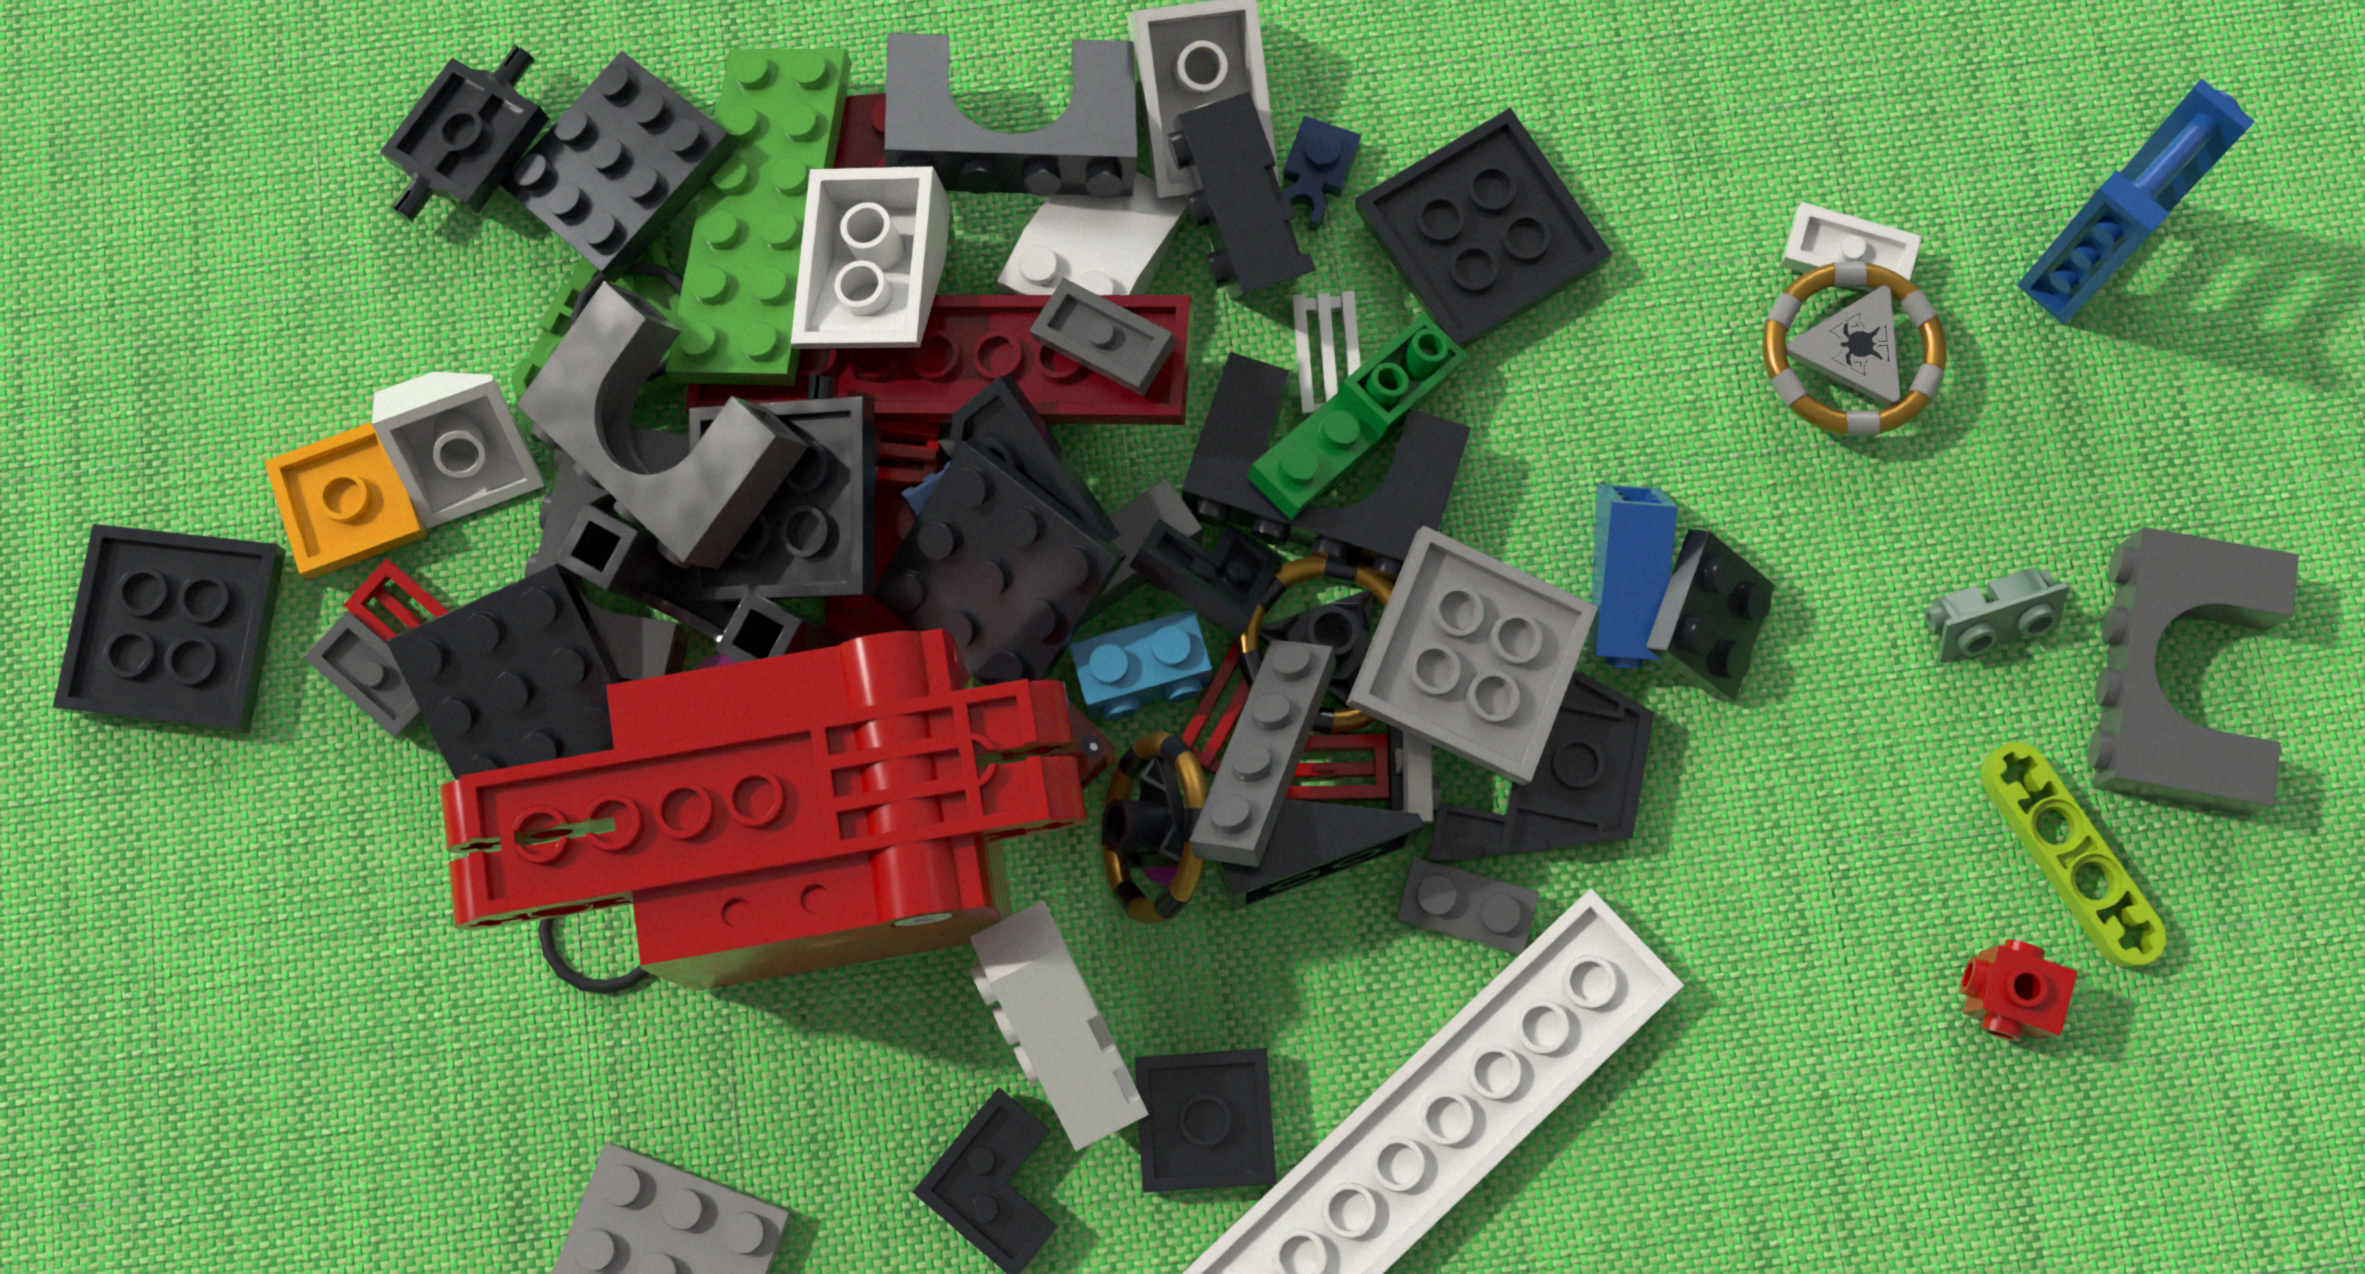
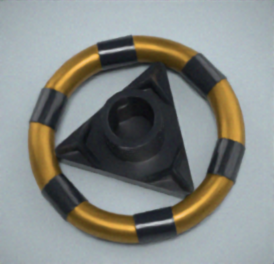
M1308 556L1296 559L1277 568L1252 619L1240 636L1236 635L1237 661L1250 690L1264 659L1259 648V640L1268 647L1272 639L1333 646L1337 665L1326 693L1346 709L1335 710L1320 707L1311 730L1314 732L1326 734L1350 732L1378 721V719L1346 705L1365 659L1374 597L1379 600L1385 609L1395 584L1384 578L1372 575V566L1358 561V559L1348 558L1347 564L1343 565L1328 559ZM1322 578L1350 584L1354 583L1365 589V591L1261 627L1265 614L1268 613L1288 588L1300 582Z
M1166 732L1150 733L1137 739L1120 758L1108 789L1104 813H1102L1101 846L1106 875L1114 899L1130 918L1150 925L1160 924L1173 919L1190 902L1206 859L1194 858L1189 842L1208 796L1205 776L1197 755L1179 736ZM1175 771L1177 772L1182 785L1185 800V808L1183 805ZM1139 777V800H1130L1135 782ZM1178 868L1173 881L1169 883L1155 900H1148L1133 882L1129 870Z

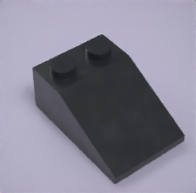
M1285 799L1259 867L1215 861L1232 909L1235 911L1413 846L1424 825L1419 813Z

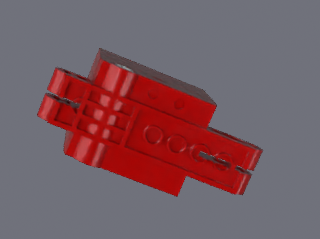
M943 628L921 632L896 631L873 634L833 647L606 685L614 744L613 750L461 775L459 780H454L440 786L446 850L451 853H468L469 855L448 863L454 925L456 929L475 930L502 927L633 904L641 969L693 991L972 944L970 936L1013 915L1002 840L1059 831L1087 822L1077 758L1074 756L1041 758L1042 756L1066 751L1075 745L1065 683L1059 680L1029 682L1028 679L977 687L952 634Z

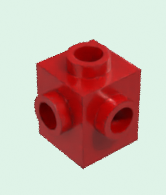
M2007 939L2004 946L1997 945L1982 950L1978 957L1972 956L1968 961L1960 984V993L1967 996L1962 1014L1983 1020L1981 1025L1982 1031L2006 1040L2020 1042L2023 1034L2038 1040L2060 1036L2078 971L2044 960L2046 951L2038 946Z

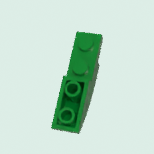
M1425 314L1421 315L1346 378L1331 399L1254 462L1246 477L1290 520H1293L1320 495L1324 493L1327 496L1374 454L1406 423L1410 408L1419 410L1464 364L1469 355Z

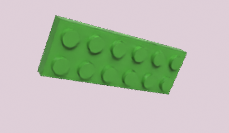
M845 48L729 49L715 123L728 132L738 143L739 147L701 190L675 320V326L681 332L670 346L665 370L673 383L795 385L801 349H794L791 345L809 174L810 169H833L852 66L851 59Z

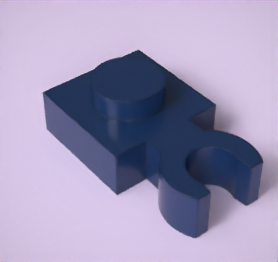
M1304 115L1283 170V179L1297 184H1293L1285 189L1282 197L1283 200L1289 198L1292 207L1299 203L1310 206L1312 212L1309 219V230L1317 231L1322 225L1325 215L1323 192L1341 197L1360 147L1361 134Z

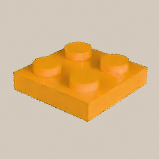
M372 422L264 461L299 574L308 580L427 537L424 524L373 428Z

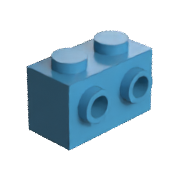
M1194 608L1069 644L1091 720L1104 717V721L1124 719L1139 713L1142 710V705L1166 699V703L1169 704L1190 700L1201 695L1203 688L1210 686L1212 682V668Z

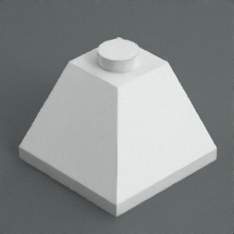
M431 372L374 393L372 426L426 529L545 486L544 479L494 375Z

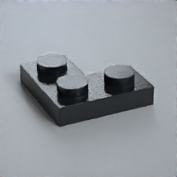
M1158 518L1129 567L1143 575L1145 580L1153 587L1170 592L1198 610L1199 614L1209 623L1223 626L1239 637L1252 619L1282 557L1230 524L1227 525L1212 551H1209Z
M998 1087L912 1193L1005 1273L1021 1274L1059 1225L1010 1185L1009 1182L1051 1130L1003 1089Z

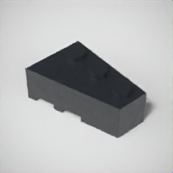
M1250 92L1178 114L1172 121L1175 131L1167 134L1168 145L1176 168L1180 170L1187 167L1193 184L1194 192L1186 194V199L1197 230L1207 228L1214 251L1205 254L1215 288L1226 287L1229 298H1233L1316 271L1310 253L1300 254L1290 221L1296 219V215L1290 199L1283 200L1273 169L1276 166V162Z

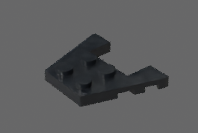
M1573 671L1531 782L1522 786L1514 781H1510L1504 815L1440 802L1439 809H1437L1434 818L1427 861L1442 864L1629 842L1633 838L1654 712L1582 672L1578 674Z

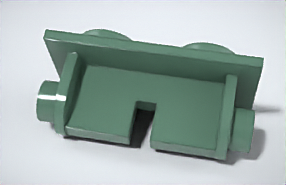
M2030 567L2021 572L1989 581L1987 591L1994 602L1988 604L1977 586L1934 598L1933 605L1924 609V616L1931 631L1942 630L1943 632L1938 654L1940 662L1961 655L1968 657L1977 656L1988 651L1996 644L2021 636L2036 637L2046 633L2055 625L2060 624L2069 586L2066 582L2055 585L2053 577L2048 570L2045 569L2038 572L2035 568Z

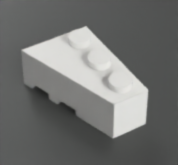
M1043 900L970 936V940L980 960L979 964L969 968L974 982L987 1006L999 1001L1000 1005L993 1008L992 1012L1009 1046L1018 1041L1021 1045L1013 1049L1030 1084L1040 1081L1075 1151L1149 1115L1113 1037L1045 901Z

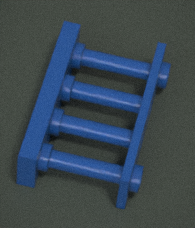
M2201 79L2120 173L2116 170L2098 189L2016 286L2065 325L2150 236L2178 202L2255 121L2241 110L2239 104L2232 96L2214 89Z

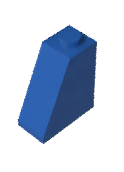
M1597 483L1591 603L1598 606V609L1590 627L1589 643L1596 656H1604V663L1611 666L1640 668L1643 666V659L1661 660L1648 650L1646 645L1670 581L1678 507L1660 488Z

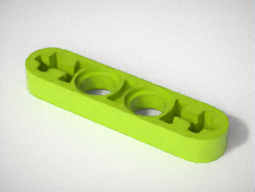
M2010 742L1992 751L1984 759L1980 769L1981 782L1985 791L2099 952L2110 963L2121 968H2134L2155 961L2163 953L2166 945V930L2161 919L2044 756L2034 746L2024 742ZM2003 758L2010 765L2016 764L2019 761L2025 765L2027 772L2020 779L2030 795L2043 789L2048 797L2030 805L2023 811L2018 803L2030 796L2019 782L2016 781L2007 785L2002 780L2000 774L2007 769ZM2043 810H2054L2066 819L2069 834L2061 845H2052L2040 837L2036 829V821L2038 815ZM2083 864H2092L2099 867L2107 878L2108 888L2106 894L2100 900H2091L2084 897L2076 886L2075 876L2077 870ZM2122 899L2126 908L2114 911V913L2125 927L2138 925L2142 929L2144 935L2137 941L2141 952L2136 947L2125 950L2121 947L2118 939L2125 934V931L2115 915L2100 920L2096 912L2111 907Z

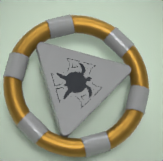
M1864 261L1832 262L1831 264L1812 269L1794 280L1778 295L1765 320L1762 341L1763 358L1771 385L1787 408H1790L1796 415L1813 426L1831 433L1844 436H1877L1878 434L1894 430L1914 419L1932 402L1945 376L1947 343L1938 312L1923 291L1895 271L1879 265L1865 263ZM1867 286L1876 289L1791 340L1786 346L1787 332L1801 305L1815 293L1829 287ZM1891 297L1900 303V306L1919 330L1923 345L1922 365L1908 393L1900 400ZM1787 356L1823 373L1834 384L1849 386L1889 407L1879 411L1845 412L1828 407L1809 395V392L1793 369L1790 368Z

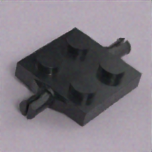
M513 45L510 52L494 72L475 70L454 58L450 59L380 151L393 166L406 172L412 179L397 201L390 207L396 214L413 224L414 219L433 195L451 198L477 214L481 211L550 119L539 105L519 95L514 88L529 67L535 63V59L521 47L519 48L517 45Z

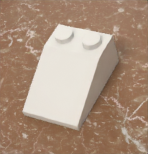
M1214 0L1134 10L1127 17L1130 41L1134 43L1135 81L1157 198L1186 195L1194 192L1187 167L1180 170L1176 168L1168 145L1167 134L1175 131L1172 122L1178 114L1246 92H1250L1274 156L1276 166L1273 169L1277 182H1279L1257 0Z
M933 166L810 169L791 345L794 349L920 347L946 260L951 201Z
M1138 172L1135 174L1133 197L1113 196L1100 198L1093 195H1049L1025 227L997 280L1000 295H1052L1063 277L1097 295H1145L1189 211L1186 195L1157 198L1154 179Z

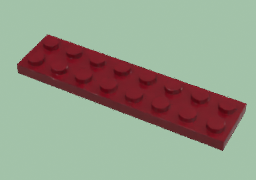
M935 295L920 347L801 349L794 386L688 384L684 411L689 415V408L725 406L731 396L755 404L807 400L809 374L837 377L833 398L863 396L873 399L875 422L952 423V416L956 410L999 376L1011 374L1045 424L1185 425L1194 303L1190 295H1099L1172 332L1177 343L1144 396L1115 383L1034 340L1030 329L1052 295Z

